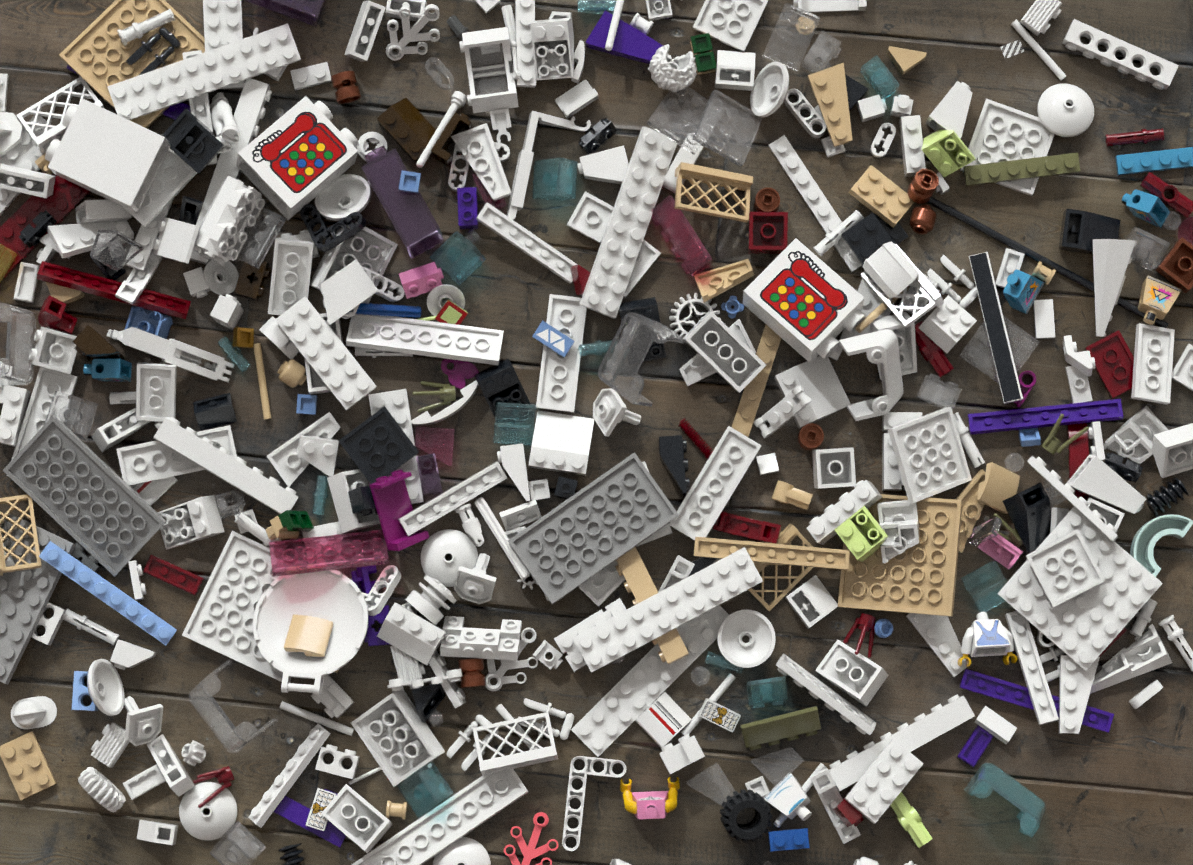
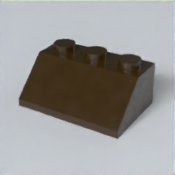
M407 98L390 106L377 118L379 125L415 164L436 131Z
M87 325L72 341L77 345L74 349L87 360L91 358L123 360L125 358L90 325Z

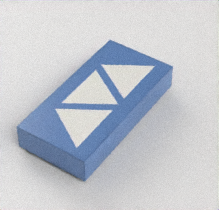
M543 320L532 336L564 358L575 342Z

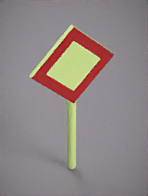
M448 299L436 316L418 318L417 320H437L440 323L460 325L468 312Z

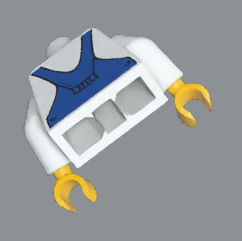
M986 612L978 613L976 615L977 620L973 621L963 637L961 647L963 656L958 659V665L962 666L963 659L967 661L966 667L971 665V659L968 657V654H971V657L1004 655L1003 663L1005 665H1009V657H1011L1012 664L1016 663L1017 656L1012 652L1014 651L1012 633L1002 625L1000 620L989 619Z

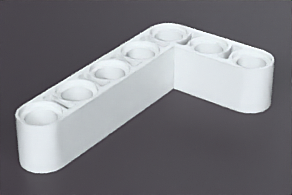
M576 756L572 759L562 845L567 851L576 850L580 844L587 774L616 778L622 777L627 770L623 761ZM582 759L585 762L584 769L576 770L574 768L575 760ZM596 761H601L604 764L602 772L594 771L593 764ZM616 763L622 764L624 768L623 772L618 775L612 771V767ZM576 778L581 779L583 782V786L579 790L572 787V781ZM572 798L580 800L581 805L578 809L571 808L570 800ZM569 818H577L579 825L576 828H570L567 823ZM568 837L576 839L577 844L575 847L569 848L566 846L565 841Z

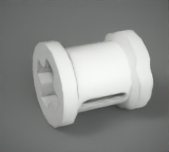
M636 13L630 26L648 35L654 22H649L640 17L639 13Z

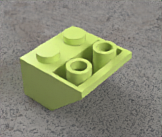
M939 129L924 138L922 151L943 177L975 160L974 155L954 130Z
M865 506L835 529L855 558L861 562L876 552L888 537Z

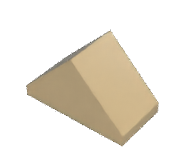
M889 46L887 50V55L902 75L924 61L927 54L926 52Z
M46 282L51 296L66 304L84 297L82 291Z

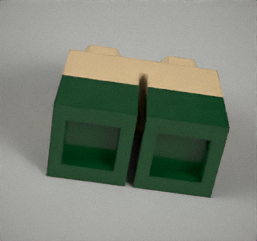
M710 34L691 36L690 44L695 58L697 75L716 72L717 67Z
M286 510L270 520L272 526L266 529V533L270 540L276 538L280 540L297 539L299 532H309L314 527L307 511Z

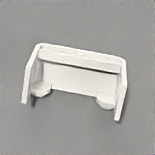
M886 329L839 340L840 345L848 356L866 352L867 359L874 364L880 363L883 396L849 404L847 409L855 421L887 414L899 401L904 392L896 334L892 330Z

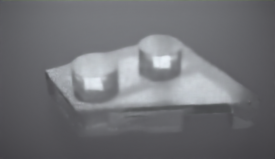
M717 762L686 781L687 785L721 806L723 801H728L726 799L728 795L730 797L734 796L733 792L735 790Z

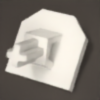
M0 112V158L23 140L25 128L14 113Z
M613 388L602 389L593 403V418L604 436H610L617 423H620L622 420L633 425H639L641 420L640 415L626 410V405Z
M480 553L473 570L459 567L454 590L460 598L477 604L491 600L497 578L486 575V569L490 560L489 555Z
M128 696L124 700V706L128 711L125 738L134 746L150 743L161 732L163 706L158 704L139 709L134 699Z

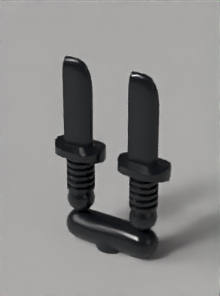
M160 28L159 33L154 34L148 42L142 41V46L126 60L127 64L132 65L147 51L151 53L153 51L151 49L152 46L161 39V36L172 45L162 52L160 56L154 55L156 59L139 75L153 71L161 64L165 66L167 63L164 61L174 52V48H180L181 43L166 28Z

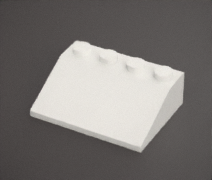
M364 227L360 232L324 253L309 285L321 291V283L355 259H357L361 267H366L383 276L398 244ZM344 228L337 230L336 236L342 235ZM380 280L374 281V285L376 286V288ZM370 296L369 298H367V299H366L365 301H363L362 303H368V304H369V302H370L372 296Z
M404 690L391 693L351 722L393 787L445 752L426 722H421L416 707Z

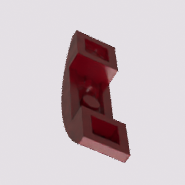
M1087 423L1067 425V441L1087 427ZM1088 431L1068 445L1069 479L1089 455ZM1075 490L1073 493L1078 499L1080 496L1085 500L1088 499L1087 494Z
M722 511L712 529L777 544L782 525Z

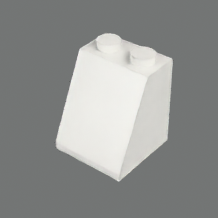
M957 81L929 115L926 124L934 131L939 129L954 130L961 139L973 93L970 91L971 88L966 83Z

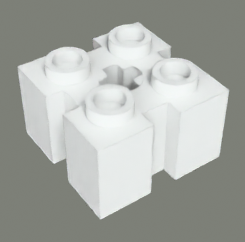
M687 734L678 739L680 743L674 746L670 743L661 748L662 752L659 755L669 774L705 757L695 736L690 737Z

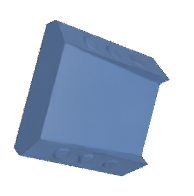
M132 306L125 329L135 327L167 339L173 322L170 316Z

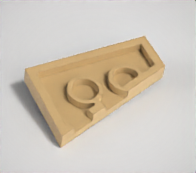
M749 259L696 274L694 279L705 303L754 276V272Z

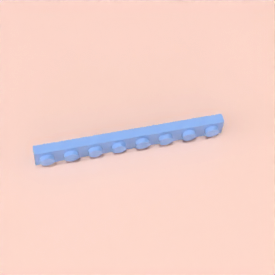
M49 541L39 555L41 559L164 645H167L177 629L53 542Z

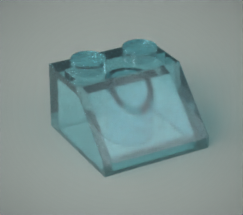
M566 158L535 161L533 199H575L577 161Z
M458 231L450 236L430 256L431 260L459 286L486 260L481 252Z
M785 676L745 682L748 705H753V709L765 707L764 703L772 702V706L784 704L783 700H788Z
M433 761L397 785L418 818L454 793Z

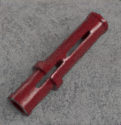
M1163 128L1155 130L1141 129V131L1105 135L1107 147L1140 142L1147 144L1149 141L1164 140Z

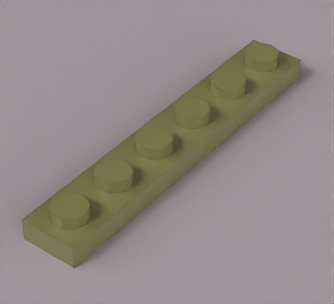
M1078 153L964 166L966 186L1080 172Z

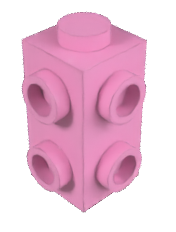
M435 262L399 273L407 299L430 292L435 287L442 285L441 280L444 279L442 269H437Z

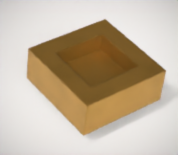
M233 328V347L253 348L254 329Z

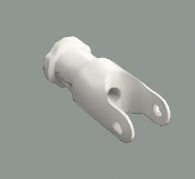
M469 503L459 507L455 512L459 513L465 533L472 539L475 546L480 547L484 543V538L481 534V524L478 518H475L470 508L472 505Z

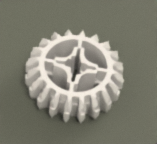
M694 293V299H691L690 294H687V301L680 297L682 304L674 303L677 310L671 309L670 312L675 314V316H670L669 320L675 321L670 324V327H677L673 333L674 335L679 332L681 333L678 338L679 340H682L688 333L682 328L683 325H690L692 327L696 325L694 321H690L693 312L696 317L701 319L707 314L706 312H698L694 304L705 307L708 312L712 311L715 315L720 314V310L713 311L717 307L716 303L711 306L709 305L712 299L704 303L702 297L697 299L698 294ZM688 306L690 315L683 320H679L681 311Z
M88 767L80 774L78 782L81 787L108 811L116 812L123 806V803L126 801L125 796L99 771L93 767Z

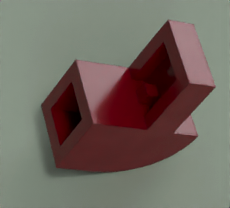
M49 295L42 305L38 322L42 327L71 335L77 318L64 312L66 303Z

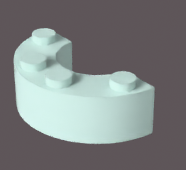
M1170 514L1148 521L1135 534L1130 548V555L1156 577L1161 570L1153 557V549L1156 542L1162 536L1183 538L1192 526L1193 520L1181 515Z

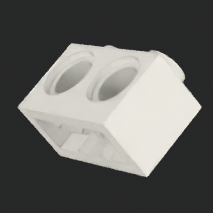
M48 602L33 632L32 638L51 646L66 610ZM48 608L54 610V615L50 619L45 615ZM41 625L46 629L43 636L37 634V628Z
M329 744L326 747H321L316 770L354 779L360 756H356V751L345 749V752L337 751V746ZM327 753H331L334 756V761L331 764L324 762V756ZM345 758H350L353 762L350 769H345L342 765Z

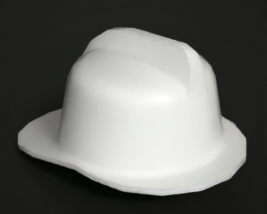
M45 696L18 700L11 709L12 722L21 729H33L50 725L57 716L55 703Z

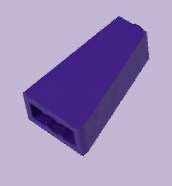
M605 10L586 40L585 46L590 49L650 64L656 50L663 45L621 19L619 20L612 50L607 51L605 49L613 17L611 13Z

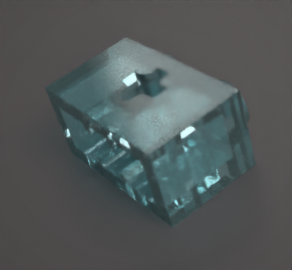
M877 55L860 69V72L878 95H880L881 99L884 98L885 100L897 91L900 86Z

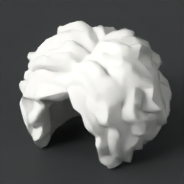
M667 44L656 50L648 70L651 72V79L658 84L659 88L677 92L694 82L697 75V67L693 52L689 51L686 55L677 56L672 59L671 55L668 54L670 46Z

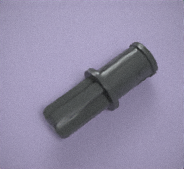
M453 15L447 20V24L455 32L456 38L463 41L462 33H467L468 28H465L459 19Z

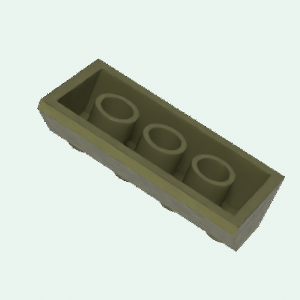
M817 706L743 724L740 725L745 748L750 747L751 751L761 748L763 743L768 742L769 746L779 744V739L787 738L788 741L799 739V734L806 733V736L818 734L817 730L821 729Z

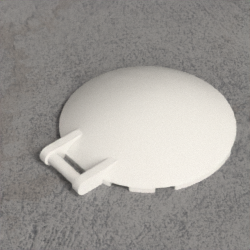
M304 566L296 568L286 575L282 574L261 595L254 612L253 633L263 657L269 664L283 673L281 692L297 691L321 695L324 676L346 665L361 648L368 629V609L360 589L340 571L324 566ZM293 614L312 616L333 622L324 657L306 656L304 652L285 651L283 647ZM291 677L315 679L314 685L290 683Z

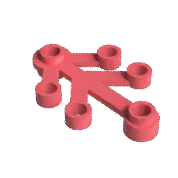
M539 812L535 814L533 818L535 827L528 847L522 836V829L519 826L511 828L510 834L516 839L524 856L522 864H520L515 855V847L511 844L506 845L504 853L509 857L512 865H529L531 859L550 850L555 851L558 848V841L550 839L547 844L535 849L542 827H545L549 822V817L546 813ZM539 816L544 817L545 821L543 824L538 823L537 818ZM514 828H518L520 830V834L518 836H515L513 834ZM551 841L556 842V848H550L549 843ZM507 847L513 848L512 854L506 852ZM545 857L541 860L540 863L536 864L543 865L542 863L544 860H549L550 865H552V861L550 858Z

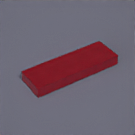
M150 555L143 570L144 573L195 596L204 578L153 555Z

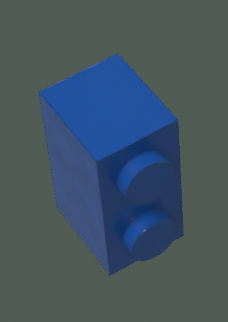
M808 828L768 831L769 851L809 848Z

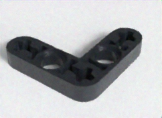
M306 204L300 212L314 244L323 252L336 247L366 226V219L359 212L349 214L329 228H327L321 214L313 204ZM311 211V214H312V216L314 217V219H311V218L309 217V213H308V212ZM316 224H321V228L318 231L314 232V226ZM344 228V233L336 236L337 230Z

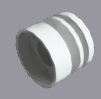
M426 575L424 579L429 583L428 587L420 582L419 586L423 590L422 594L413 590L405 600L436 626L444 617L439 608L442 606L450 610V607L444 602L448 599L455 604L457 600L442 583Z

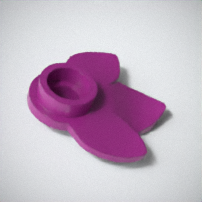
M443 359L441 363V369L448 375L449 382L459 389L465 387V379L473 378L475 374L479 373L476 366L468 361ZM449 363L454 364V368L452 370H449L447 368V365Z

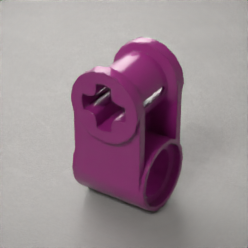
M1024 371L1018 376L1023 400L1014 402L1018 408L1023 404L1029 395L1028 393L1036 383V376L1031 371ZM1023 375L1031 377L1032 382L1030 385H1025L1022 382Z

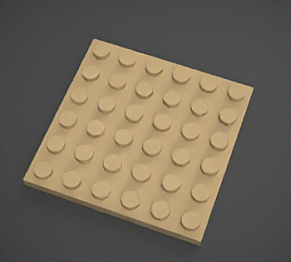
M115 0L59 54V57L115 109L107 87L139 76L156 59L154 55L160 56L169 46H172L161 36V39L152 46L151 49L153 51L151 53L147 51L134 64H127L126 60L142 46V41L148 42L154 34L159 33V29L162 27L171 32L181 43V46L178 49L174 48V52L165 59L164 62L167 63L165 66L182 61V53L202 50V53H204L205 39L165 0ZM171 9L173 17H175L174 21L143 34L141 39L136 38L127 42V45H123L117 30L126 29L132 26L134 22L141 23ZM169 107L130 121L148 128Z
M881 494L882 498L868 508V510L879 523L878 503L908 500V497ZM925 498L918 501L920 542L908 548L900 555L898 554L887 563L882 561L881 546L863 562L857 560L850 551L848 570H841L838 607L953 617L963 501L941 498ZM843 542V550H849Z

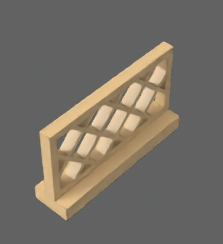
M681 162L675 169V177H677L675 209L746 223L749 221L750 189L753 184V176ZM682 179H687L692 186L686 189L682 184ZM701 182L706 183L710 188L706 193L698 185ZM722 186L728 193L722 196L716 188ZM693 188L701 195L696 200L689 193ZM712 191L719 199L715 203L707 196ZM735 191H745V198L740 200ZM683 195H686L691 201L689 205L681 204V197ZM729 195L737 202L732 207L725 200ZM703 198L709 207L702 208L698 201ZM722 202L727 211H719L715 205ZM739 205L744 211V216L738 215L734 208Z
M28 494L0 498V504L6 503L10 506L5 514L0 512V516H2L0 525L5 519L13 524L8 532L0 527V576L7 572L41 568L32 498ZM28 500L29 506L25 511L17 507L20 501ZM13 509L22 514L16 522L8 517ZM24 517L32 522L27 529L19 525ZM16 527L24 532L19 539L10 535ZM27 534L34 539L30 547L21 542ZM7 537L16 542L10 550L3 546V542ZM18 545L27 550L21 558L13 553ZM30 552L36 556L37 563L29 564L24 559ZM10 555L18 560L14 566L6 567L5 561Z
M789 524L780 533L777 543L791 545V541L797 536L802 541V546L813 547L792 524ZM753 562L758 573L761 572L763 582L761 583V590L750 588L748 591L770 611L813 567H806L804 569V566H801V573L798 576H791V565H788V576H777L778 565L784 564ZM767 565H775L774 576H764V568ZM764 578H774V590H764ZM777 579H788V586L784 590H777ZM764 592H774V600L769 605L764 601Z

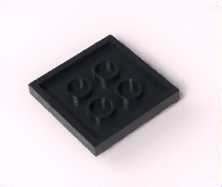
M385 406L339 440L370 484L375 483L379 477H388L392 472L419 454V451Z

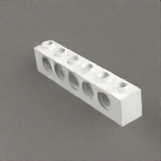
M1075 19L1072 21L1062 43L1066 45L1067 49L1072 51L1078 50L1083 52V55L1087 58L1101 60V64L1108 67L1112 65L1123 74L1130 73L1141 82L1148 81L1159 90H1163V88L1167 90L1179 66ZM1087 37L1089 44H1082L1080 38ZM1102 44L1106 47L1107 51L1100 52L1097 46ZM1116 52L1122 53L1123 56H1124V59H1123V60H1118V59L1115 57V53H1116ZM1132 61H1140L1141 67H1134ZM1150 68H1156L1159 75H1152Z

